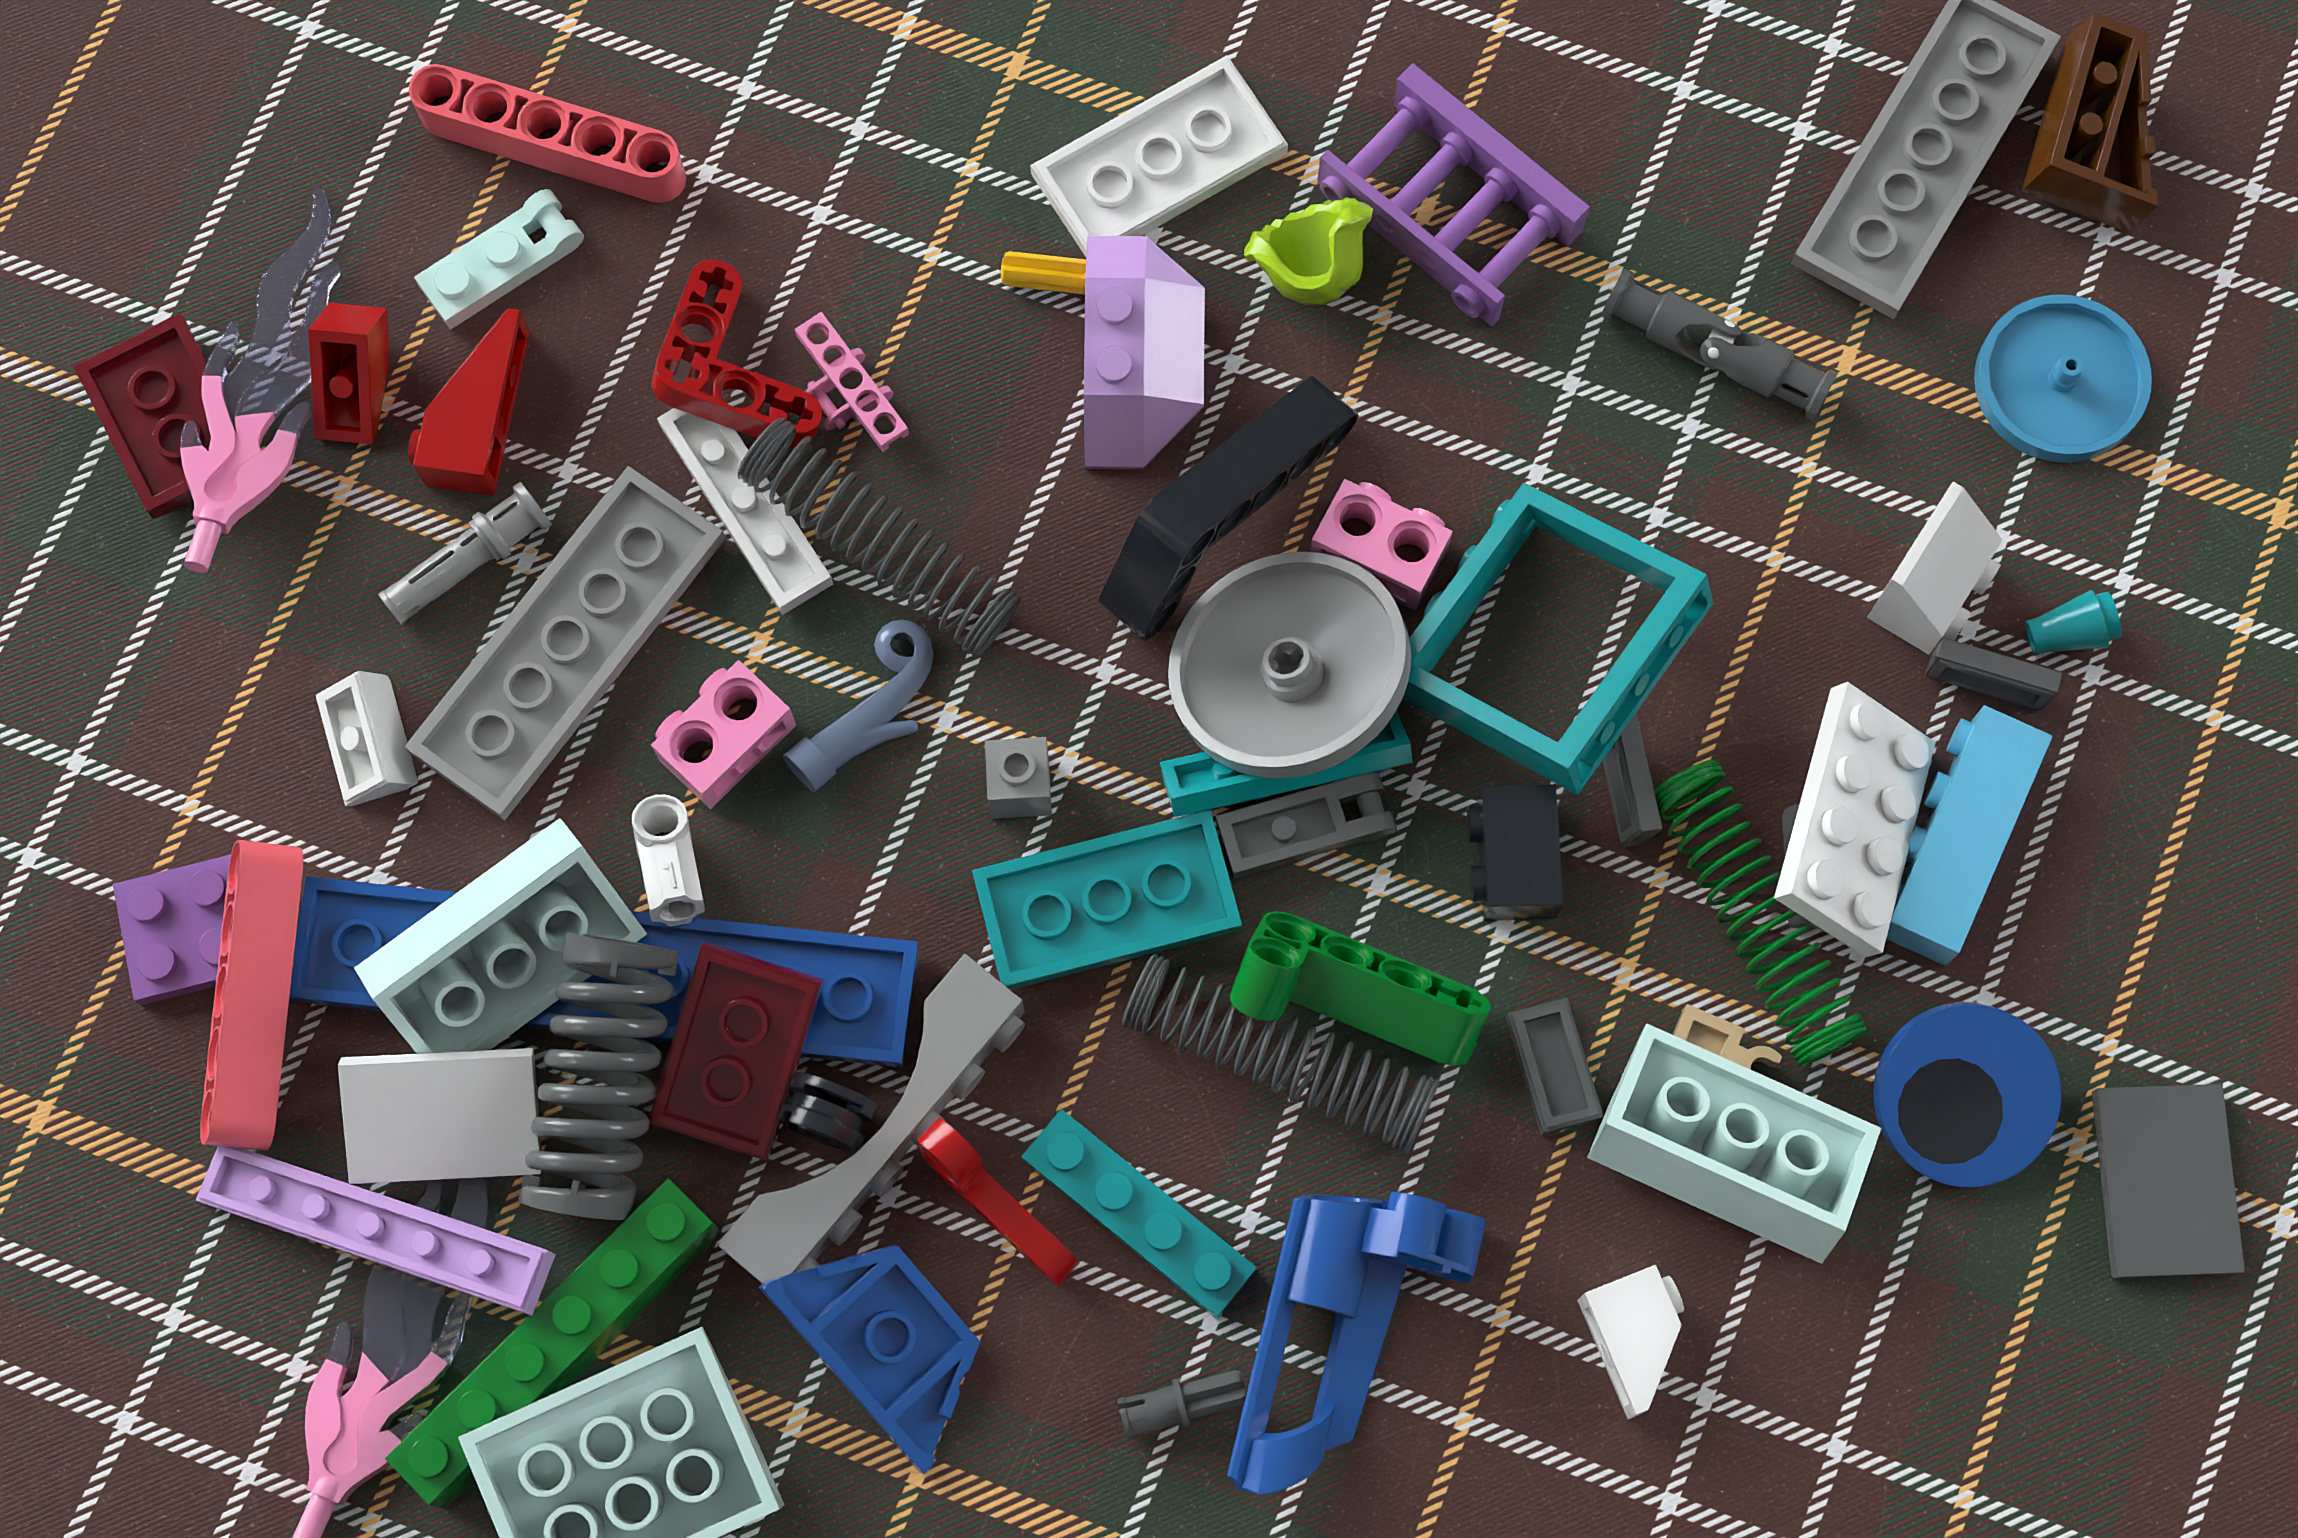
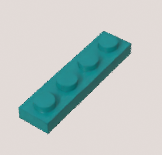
M1396 710L1388 724L1377 737L1359 752L1335 766L1309 775L1292 778H1264L1247 775L1218 763L1205 752L1160 762V767L1174 817H1179L1248 800L1264 799L1274 794L1309 786H1321L1331 781L1370 772H1382L1392 767L1413 763L1410 741Z
M1062 1109L1021 1157L1024 1163L1216 1320L1257 1270L1255 1265Z

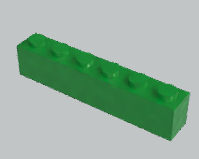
M668 1178L534 1310L532 1316L529 1315L384 1459L428 1505L446 1509L475 1480L458 1437L567 1388L722 1232Z

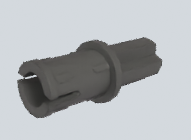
M1233 1370L1181 1384L1179 1377L1172 1379L1173 1385L1143 1394L1118 1398V1405L1126 1436L1128 1439L1151 1431L1183 1424L1184 1428L1188 1429L1192 1427V1419L1244 1406L1247 1389L1241 1372Z

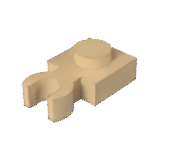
M1686 1004L1673 1032V1035L1750 1070L1751 1064L1754 1062H1762L1767 1066L1775 1068L1782 1058L1776 1050L1767 1046H1755L1750 1049L1739 1046L1745 1028L1689 1004Z

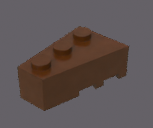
M2093 12L2064 42L2021 192L2127 233L2158 207L2157 189H2152L2150 158L2155 154L2154 137L2148 136L2147 106L2152 100L2146 32Z

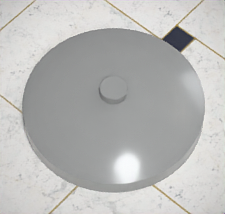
M1289 552L1271 555L1243 565L1224 576L1211 586L1187 613L1177 631L1169 658L1168 678L1171 699L1178 716L1191 738L1207 755L1218 763L1247 775L1264 778H1292L1309 775L1335 766L1352 757L1377 737L1396 712L1408 684L1411 670L1410 639L1404 620L1390 592L1376 577L1359 565L1337 556L1317 552Z

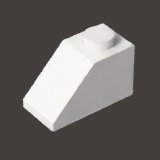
M1656 1265L1588 1291L1577 1300L1628 1420L1649 1410L1682 1325L1677 1315L1684 1312L1680 1293L1670 1276L1661 1278Z

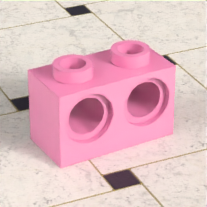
M1344 479L1312 538L1310 552L1337 556L1359 565L1384 585L1394 601L1417 611L1448 552L1453 531L1445 528L1444 522L1427 510L1414 508L1410 511L1392 502L1389 494L1376 485L1367 482H1361L1357 485ZM1358 518L1367 522L1372 530L1362 536H1353L1344 531L1341 524L1348 519ZM1404 544H1412L1419 547L1426 557L1418 562H1406L1397 556L1395 549Z
M739 660L728 670L721 668L714 672L699 690L701 697L684 713L678 710L668 716L657 729L655 734L657 739L651 744L659 761L710 810L796 726L791 709ZM748 699L757 703L756 710L747 719L732 720L727 717V712L731 705L739 700ZM705 741L713 744L712 753L706 760L699 763H689L683 760L685 751L693 743Z

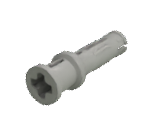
M521 482L513 486L514 494L484 515L477 512L473 515V520L469 522L471 528L461 534L460 537L429 557L398 582H395L378 594L401 625L428 603L434 601L494 557L497 561L500 558H507L511 555L510 547L536 528L540 527L545 530L552 525Z

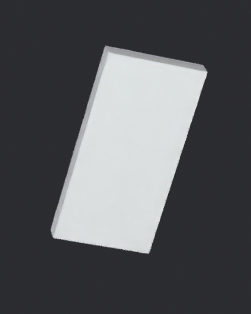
M1226 55L1035 162L1030 167L1031 175L1086 257L1088 236H1142L1284 156L1288 152V144Z

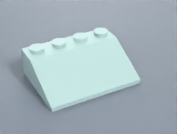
M703 1327L458 1437L499 1538H718L784 1506L760 1446Z

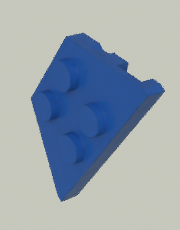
M891 1245L770 1279L760 1285L758 1288L920 1473L925 1474L933 1465L936 1457L933 1453L946 1419L952 1416L960 1395V1383L964 1374L971 1367L980 1340L897 1245Z

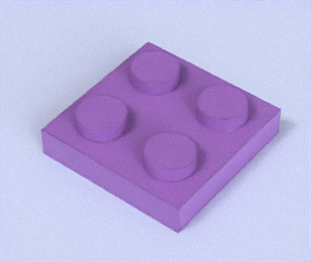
M231 854L113 884L133 999L139 1005L216 987Z

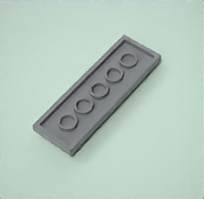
M1948 0L1794 254L1791 264L1894 320L2051 56L2061 36L1993 0Z
M627 466L404 746L405 749L412 756L505 821L724 542L726 537L723 530Z

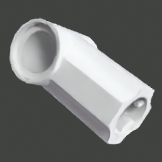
M666 794L653 795L637 804L632 813L633 832L637 854L640 859L652 922H662L669 927L687 924L696 915L705 912L692 846L688 814L684 804L677 798ZM661 832H670V834L665 836H654Z

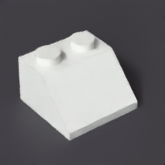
M1952 482L1867 616L1868 619L1930 655L1941 638L1955 640L1971 614L1970 611L1961 606L1971 590L1982 596L2001 564L1991 558L2001 544L2002 538L1962 486Z

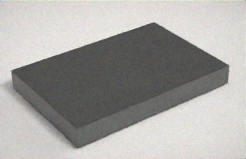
M2223 1084L2097 1088L2092 1091L2112 1280L2235 1276L2245 1273Z

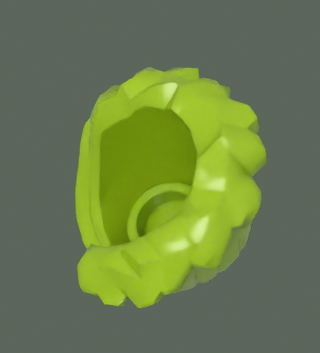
M1348 197L1342 200H1335L1334 202L1327 200L1322 204L1310 205L1302 213H1290L1284 219H1275L1271 225H1265L1262 231L1252 232L1251 238L1245 246L1244 256L1247 261H1256L1259 267L1268 275L1273 286L1284 297L1304 305H1325L1338 300L1360 280L1363 271V230L1372 219L1373 208L1364 202H1358L1355 198L1350 199Z

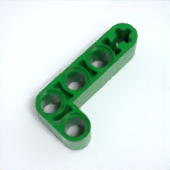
M1279 911L1268 912L1263 916L1249 941L1230 993V1001L1236 1009L1258 1020H1278L1284 1014L1291 1001L1434 1061L1451 1066L1465 1065L1470 1060L1491 1009L1488 999L1479 991L1296 915Z

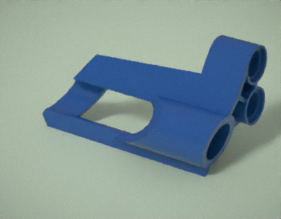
M1391 1192L1389 1200L1328 1194L1300 1195L1299 1198H1294L1227 1473L1228 1478L1237 1490L1264 1495L1292 1487L1308 1478L1319 1468L1325 1451L1353 1440L1406 1268L1449 1280L1471 1283V1279L1475 1274L1486 1226L1485 1219L1465 1212L1447 1209L1445 1204L1435 1200L1401 1192ZM1296 1302L1333 1311L1336 1320L1312 1420L1290 1431L1265 1433Z

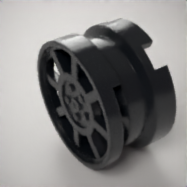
M797 1072L790 1086L794 1096L790 1104L782 1105L777 1121L785 1125L787 1119L790 1118L788 1129L827 1146L855 1154L860 1150L864 1141V1136L860 1133L864 1122L872 1121L878 1105L867 1097L844 1086L814 1075Z

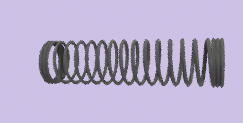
M786 417L773 421L755 440L744 456L737 471L738 480L742 479L743 483H747L748 487L754 486L755 493H764L770 489V504L776 505L786 501L784 506L786 516H795L801 512V528H808L817 523L815 529L816 539H826L832 535L830 542L832 551H841L848 546L846 552L847 563L857 562L864 557L861 565L862 574H872L879 569L877 575L878 586H886L895 580L892 588L893 598L903 597L911 591L908 598L909 610L918 609L927 602L923 612L924 621H932L942 614L939 622V633L949 632L958 625L954 635L955 645L962 644V650H967V654H972V658L979 657L992 644L1011 619L1020 604V596H1016L1015 592H1011L1010 588L1004 589L989 604L971 630L959 639L974 609L995 583V577H990L968 607L944 628L952 608L962 592L979 572L980 565H975L954 594L938 610L928 616L940 590L964 560V553L959 554L948 567L940 581L922 599L913 604L915 596L927 574L947 551L949 541L944 542L929 560L923 571L905 589L897 593L905 573L932 539L934 530H929L921 538L901 567L889 578L882 581L884 572L892 557L918 525V518L912 519L899 535L890 551L874 566L866 570L873 551L897 522L903 512V506L896 508L885 521L873 541L858 555L851 558L860 535L882 510L888 500V496H881L864 517L857 530L843 543L835 546L844 524L857 511L871 492L872 483L866 484L850 503L842 518L831 529L820 535L822 525L828 513L853 485L857 478V471L851 472L843 480L824 510L814 519L805 523L806 515L812 502L836 476L841 468L842 461H835L820 478L808 499L798 508L789 511L796 492L811 477L826 456V448L818 450L804 467L792 488L782 497L774 500L780 481L804 455L811 443V436L803 438L782 465L776 478L764 487L759 488V483L779 463L796 434V426L791 425V421H786Z
M1157 954L1150 957L1127 1004L1122 1019L1123 1027L1128 1026L1129 1030L1134 1029L1135 1033L1142 1029L1145 1037L1154 1032L1164 1017L1160 1033L1162 1045L1169 1043L1182 1026L1178 1044L1181 1053L1189 1050L1202 1031L1197 1049L1199 1061L1209 1056L1221 1037L1215 1060L1217 1070L1223 1068L1229 1062L1240 1044L1234 1065L1236 1078L1245 1073L1259 1051L1252 1076L1254 1086L1262 1083L1279 1056L1270 1087L1272 1094H1276L1282 1089L1298 1063L1289 1093L1291 1103L1300 1098L1318 1068L1308 1099L1309 1111L1317 1108L1338 1073L1326 1110L1328 1120L1337 1114L1357 1080L1345 1117L1346 1128L1351 1127L1355 1123L1376 1087L1363 1128L1365 1136L1373 1132L1396 1092L1383 1131L1382 1141L1385 1145L1395 1135L1392 1142L1393 1149L1398 1148V1151L1403 1150L1404 1154L1409 1153L1438 1088V1079L1428 1078L1426 1074L1419 1078L1392 1126L1407 1082L1409 1068L1405 1066L1401 1069L1373 1118L1390 1068L1391 1061L1389 1057L1381 1063L1354 1111L1372 1057L1371 1049L1366 1050L1335 1104L1354 1045L1352 1041L1345 1045L1316 1097L1335 1040L1334 1032L1327 1036L1297 1090L1317 1028L1315 1024L1308 1029L1292 1061L1278 1082L1298 1023L1297 1016L1292 1017L1260 1075L1262 1062L1277 1020L1267 1021L1249 1056L1240 1068L1256 1019L1247 1016L1232 1046L1222 1059L1224 1048L1238 1011L1231 1004L1216 1034L1203 1052L1214 1014L1225 988L1223 983L1217 987L1204 1015L1185 1044L1188 1028L1206 981L1205 975L1200 977L1183 1012L1166 1037L1170 1018L1188 969L1187 967L1182 968L1166 1002L1152 1025L1148 1028L1152 1009L1170 967L1169 959L1164 960L1163 956L1158 957Z

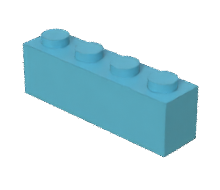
M1985 705L1971 722L1964 719L1959 721L1946 749V752L1955 755L1947 775L1939 771L1935 775L1923 801V805L1932 810L1924 828L1917 825L1914 826L1908 843L1909 850L1906 862L1909 863L1900 882L1887 940L1944 966L1960 953L2053 737L2052 735Z

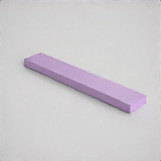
M217 1147L196 1197V1201L531 1316L556 1255L546 1249L243 1148Z

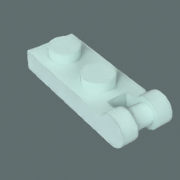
M550 189L536 192L528 198L523 208L414 277L420 289L450 330L562 259L582 243L584 234L573 220H565L560 213L562 204ZM543 227L547 233L545 238L534 244L528 235Z

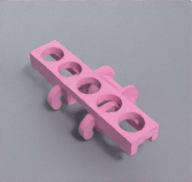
M822 312L795 328L796 336L824 373V377L817 382L811 381L808 383L806 392L814 396L819 402L821 409L827 415L823 424L827 430L837 427L841 429L846 425L845 422L853 417L857 423L860 422L882 452L887 450L889 444L899 437L905 438L909 435L908 427L888 402L893 397V391L889 386H882L880 388L876 386L860 364L865 359L866 355L860 348L850 350ZM816 326H820L828 337V340L822 344H813L807 336L808 332ZM831 349H837L841 357L828 364L824 359L825 353ZM850 371L859 372L863 377L861 385L855 389L844 388L840 383V379ZM835 387L847 401L839 409L835 407L826 395L827 392ZM870 393L869 395L858 401L861 395ZM881 416H886L895 429L889 434H880L874 426L875 421Z

